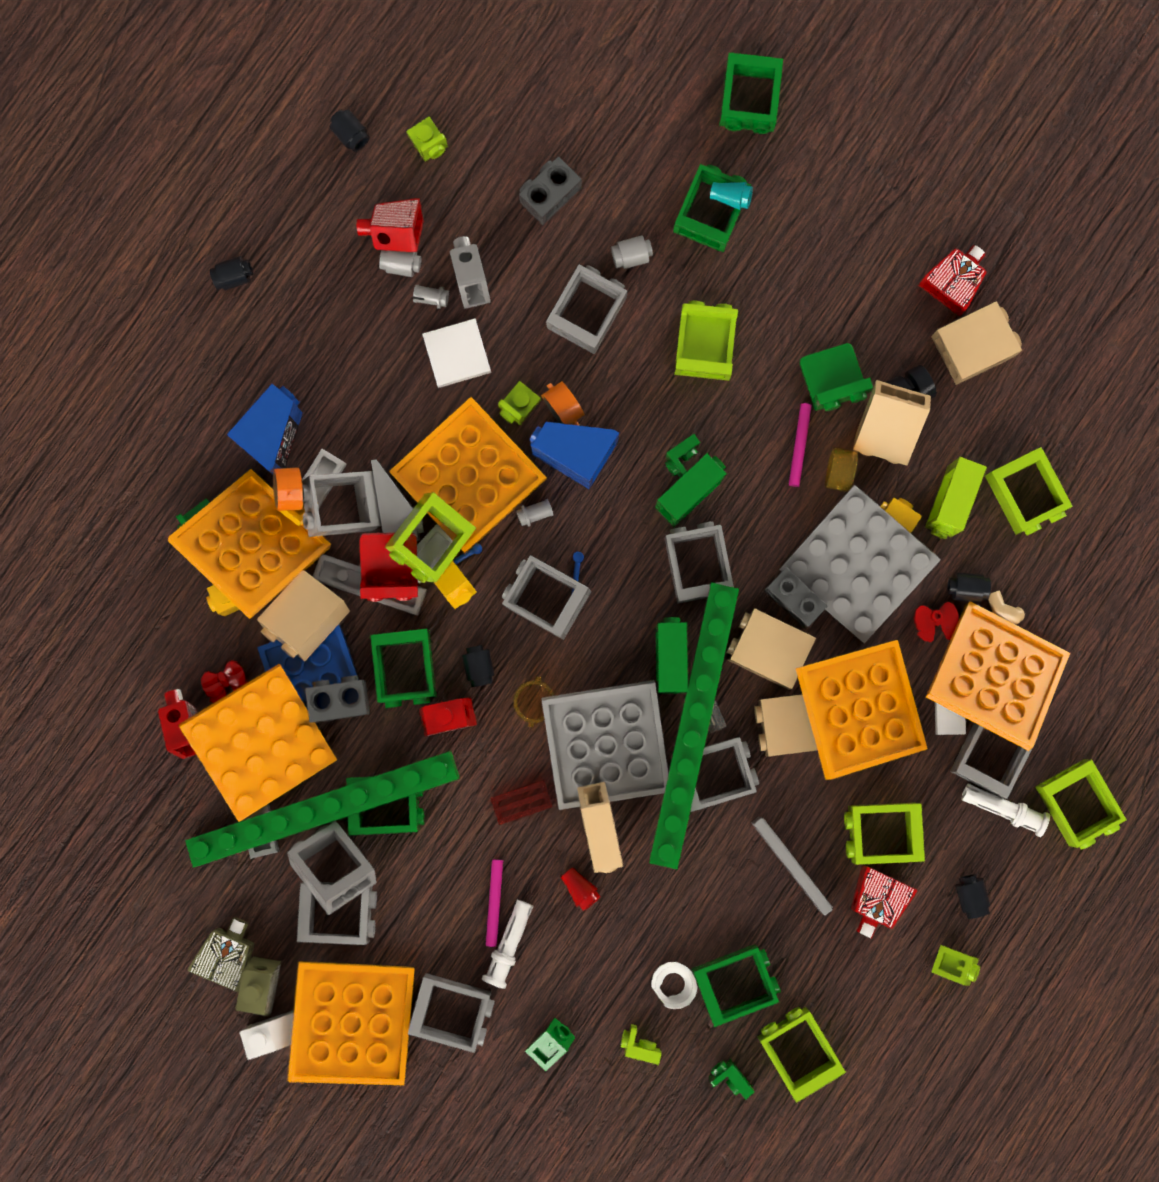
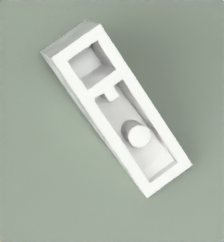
M294 1010L247 1025L240 1031L248 1060L291 1045Z

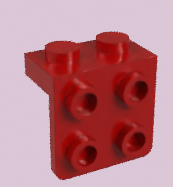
M412 532L403 546L415 556H417V536ZM364 533L360 536V599L377 602L382 601L384 598H396L400 601H407L413 597H418V580L411 574L413 570L405 563L400 565L389 556L391 552L385 548L395 533Z

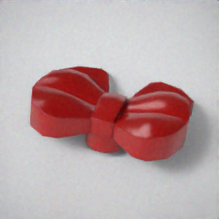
M946 602L943 603L939 610L935 609L932 611L925 605L915 609L913 618L916 629L919 631L917 635L923 641L931 643L934 640L935 626L941 625L945 638L951 640L959 620V614L955 605Z
M232 660L227 662L223 671L219 673L207 671L201 677L202 688L208 697H211L210 701L213 703L227 696L225 687L230 685L235 691L249 681H245L246 675L243 667L237 661Z

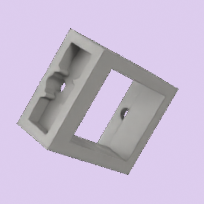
M579 264L549 315L546 325L547 329L595 354L627 298V290L624 289L625 286L615 279H610L609 281L601 277V273L594 267L589 265L583 267ZM581 281L615 299L596 335L561 317Z
M373 471L312 475L302 480L305 510L303 525L305 529H308L309 537L367 532L382 526ZM354 485L360 523L321 526L315 488Z
M705 522L698 524V529L687 531L686 527L671 529L670 534L665 536L664 539L677 604L707 598L710 584L683 589L674 547L675 543L714 536L722 582L716 584L734 587L721 525L714 526V522Z
M530 555L527 561L524 559L520 563L516 571L518 577L514 584H509L502 595L504 599L502 604L509 610L564 640L591 594V590ZM536 569L574 590L554 625L516 605Z
M974 723L950 772L996 796L1007 799L1032 749L1028 751L1018 746L999 782L966 765L984 728Z
M736 737L704 747L703 755L733 747L745 787L699 800L695 787L690 812L757 792L755 786L759 785V780L755 769L749 768L747 758H750L751 755L746 741L741 742L740 737Z
M336 821L330 825L322 826L313 836L305 841L297 842L287 852L291 867L328 915L377 883L374 868ZM337 840L358 868L327 889H324L304 861Z
M304 882L300 883L297 942L367 945L370 942V938L375 936V920H371V909H376L377 891H372L373 886L361 893L359 935L313 933L315 897ZM320 882L324 889H327L335 883Z
M426 973L422 980L408 1034L475 1053L477 1045L483 1046L487 1029L482 1028L484 1018H490L495 1001L490 1000L491 991ZM434 986L482 999L471 1038L423 1025Z

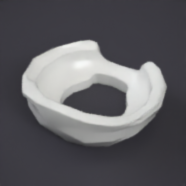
M667 962L659 966L654 972L651 982L652 989H654L657 996L664 1003V1006L670 1009H680L688 1006L695 998L698 989L693 972L678 962ZM670 973L680 974L685 982L684 989L677 995L667 997L660 989L663 979Z

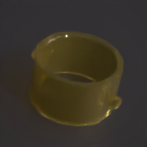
M838 447L832 448L825 476V488L848 492L851 489L857 468V451Z
M536 677L535 681L522 684L516 690L513 698L517 715L524 721L529 722L528 727H534V723L545 721V718L529 719L520 712L518 697L521 691L530 685H539L544 687L551 696H555L552 689L544 682H541V677Z

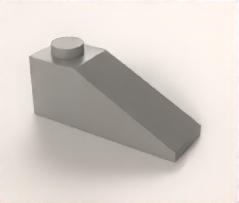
M377 459L371 460L383 533H395L413 508ZM422 520L413 530V533L417 536V541H421L419 533H424Z

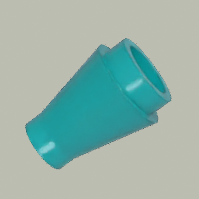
M713 182L710 199L720 201L738 210L742 208L748 209L752 199L753 186H748L746 182Z

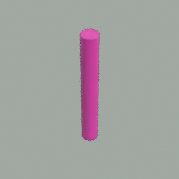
M801 403L788 484L793 487L800 486L811 404Z
M492 859L485 945L490 947H497L503 872V860Z

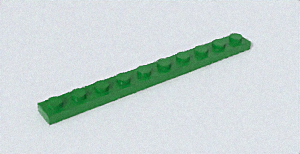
M712 582L710 584L689 678L688 692L685 696L650 854V864L678 869L738 597V588Z
M452 751L193 837L185 840L194 868L459 780L460 777Z

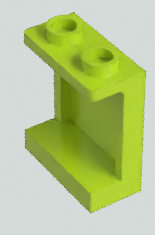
M689 301L688 304H683L674 375L730 380L738 309H732V306L729 304H716V307L705 306V303L701 301Z

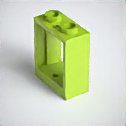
M1042 447L985 476L1015 535L1024 531L1026 536L1042 529L1041 522L1049 519L1052 524L1066 517L1065 510L1073 507ZM1036 464L1057 507L1026 522L1004 479Z
M959 457L947 466L925 528L932 530V535L947 539L948 536L952 537L964 530L985 474L986 466Z
M434 492L426 493L386 544L385 548L391 552L389 556L400 565L405 563L413 570L411 574L420 582H437L476 527ZM428 511L457 535L432 569L403 546L404 542Z
M1083 759L1035 786L1070 847L1088 848L1096 843L1094 838L1103 833L1107 836L1118 831L1121 828L1119 824L1127 820L1093 760ZM1086 777L1108 816L1081 832L1074 834L1053 795Z
M920 803L848 806L849 812L844 813L845 828L850 829V841H846L847 858H851L852 863L925 862L922 806ZM905 812L907 854L863 856L860 814Z
M800 1007L794 1008L785 1015L787 1019L778 1024L772 1022L761 1029L762 1034L757 1036L796 1103L846 1073L812 1014L806 1007L803 1009ZM806 1020L829 1061L793 1083L769 1042Z

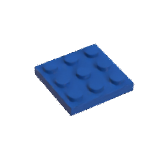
M340 623L306 661H303L297 655L294 659L281 649L283 644L278 640L257 647L265 672L280 664L307 710L305 688L313 687L312 682L329 680L330 684L341 683L340 678L358 676ZM354 688L347 690L345 701L348 704L357 702L359 698L357 690ZM321 693L317 697V705L321 709L329 706V695Z

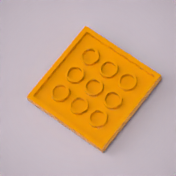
M472 397L463 403L389 471L417 503L424 494L434 492L476 527L475 531L461 548L464 553H467L547 479ZM428 511L427 514L454 540L457 535Z
M252 469L235 481L168 538V542L249 619L284 590L301 571H305L331 547V543L323 536L309 537L308 529L304 528L303 523L299 527L280 511H276L274 490Z
M969 601L963 609L926 697L1029 751L1034 747L1070 653Z
M898 640L795 668L826 780L928 749Z
M280 664L179 724L183 734L238 822L337 761L316 723H310L307 708Z
M298 961L288 1082L404 1085L414 968Z

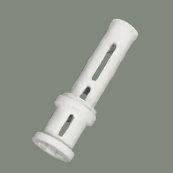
M967 784L962 793V801L1010 820L1011 824L1017 828L1022 826L1034 831L1038 837L1043 836L1049 824V813L1044 812L1042 814L1028 808L1025 803L1015 804L971 784Z
M517 899L498 949L494 950L491 954L493 959L487 974L482 977L483 981L505 989L507 985L505 980L510 967L515 965L514 954L534 907L533 905Z

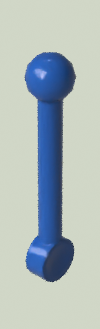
M476 543L467 553L455 558L453 562L458 564L473 554H480L482 546Z
M581 552L573 554L575 562L573 579L576 581L579 580L580 563L584 559V555Z

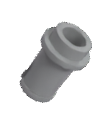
M415 285L413 302L437 305V308L441 309V307H447L449 291L444 290V287L436 289Z
M548 499L528 507L522 505L521 509L516 510L521 526L527 525L529 527L532 522L554 516Z

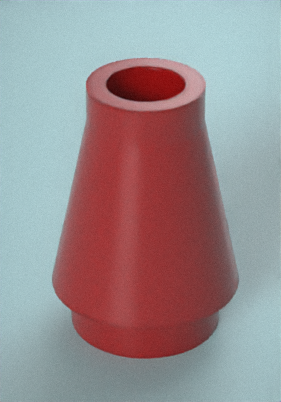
M574 867L562 875L561 879L565 883L576 907L580 906L585 911L600 899L601 896L597 892L599 889L578 873Z

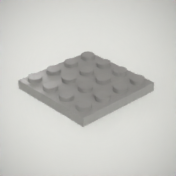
M854 485L779 570L783 571L787 567L828 606L825 609L865 643L941 559Z
M654 680L541 698L559 810L580 807L577 787L605 782L609 802L664 793L668 778V768Z

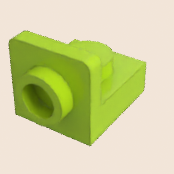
M430 117L406 131L424 161L430 158H438L445 152V148L448 147L446 137L443 133L439 132Z
M519 381L506 398L498 402L499 409L501 410L499 414L512 424L515 421L521 425L539 404L541 398Z
M940 945L931 972L959 984L970 986L971 981L975 982L979 975L980 966L977 965L979 959Z
M631 1024L629 1031L624 1030L620 1047L625 1048V1057L659 1065L662 1054L660 1048H656V1043L640 1039L639 1043H635L637 1026Z

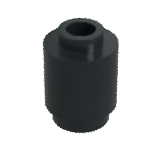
M339 110L331 117L329 128L347 149L357 152L368 143L370 137L367 134V129L350 110Z
M242 256L217 263L214 268L210 269V276L217 290L224 289L226 291L250 283V276L254 275L249 260H244Z
M955 572L953 577H949L947 593L952 595L953 600L981 602L982 600L989 599L991 580L984 577L983 574Z
M482 645L466 648L467 654L462 655L466 679L470 681L471 687L493 683L492 676H494V670L489 649L483 650Z
M976 874L959 878L960 883L956 884L955 888L962 911L966 913L967 918L974 919L990 914L988 907L991 904L983 878H977Z

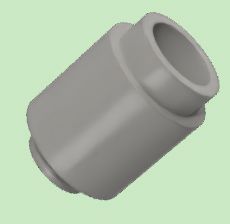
M642 235L619 241L617 245L611 247L616 268L623 267V269L649 263V256H653L650 240H644Z
M381 250L379 268L386 270V273L413 277L414 272L419 273L421 256H418L417 252Z

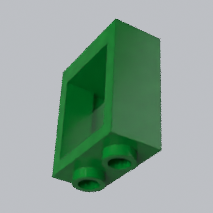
M729 52L719 126H723L730 131L749 129L757 134H767L774 131L777 121L783 67L782 58ZM733 75L773 79L769 115L729 110Z
M700 164L676 219L673 232L724 253L741 210L734 208L725 232L687 216L702 182L712 186L713 182L747 183V181L737 175L729 176L721 173L722 171L716 166Z
M708 454L704 455L657 500L655 508L675 527L722 483L727 474L724 471L725 465L716 456L711 458Z
M678 617L663 618L662 623H658L655 627L657 694H684L688 692L687 623H680V618Z
M428 629L371 635L377 703H385V708L401 707L402 701L413 700V705L430 703V698L436 697L430 631ZM422 643L427 690L387 695L382 647Z
M375 776L346 778V784L348 786ZM423 792L409 796L410 824L363 827V812L348 816V835L420 831V825L425 823L424 808H419V797H423Z
M756 944L692 968L714 1027L779 1002L776 995L781 993L775 976L769 977L766 969L767 966H770L768 956L764 949L759 951ZM752 956L767 994L720 1011L706 973Z

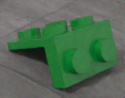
M849 343L810 354L800 359L799 364L815 411L824 409L825 412L839 408L841 406L840 403L850 400L851 403L862 401L868 398L867 395L873 389L870 377L863 379L853 346Z

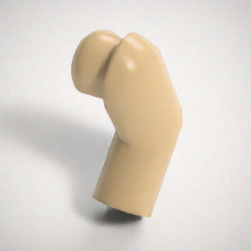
M1000 590L990 593L988 601L994 614L1013 624H1018L1024 619L1025 613L1023 609L1005 604Z

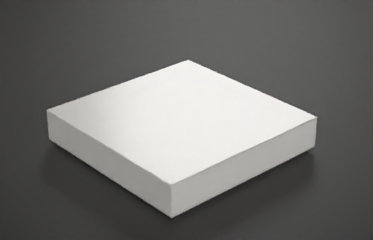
M476 319L422 334L438 388L491 373Z

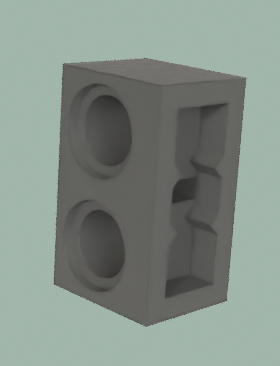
M559 156L553 162L551 160L546 162L540 169V174L533 181L531 179L526 181L520 188V203L542 225L582 189V179ZM555 176H562L566 179L562 184H555L551 181ZM537 194H541L546 197V200L542 203H535L532 201V198Z
M787 567L764 590L769 597L804 629L809 627L828 607Z
M355 675L340 678L341 683L330 684L329 680L312 682L313 687L305 688L310 723L369 715L370 709L366 681L358 680V676ZM354 688L357 690L359 698L355 704L350 705L345 701V693L347 690ZM321 693H327L330 697V704L325 709H321L317 705V697Z

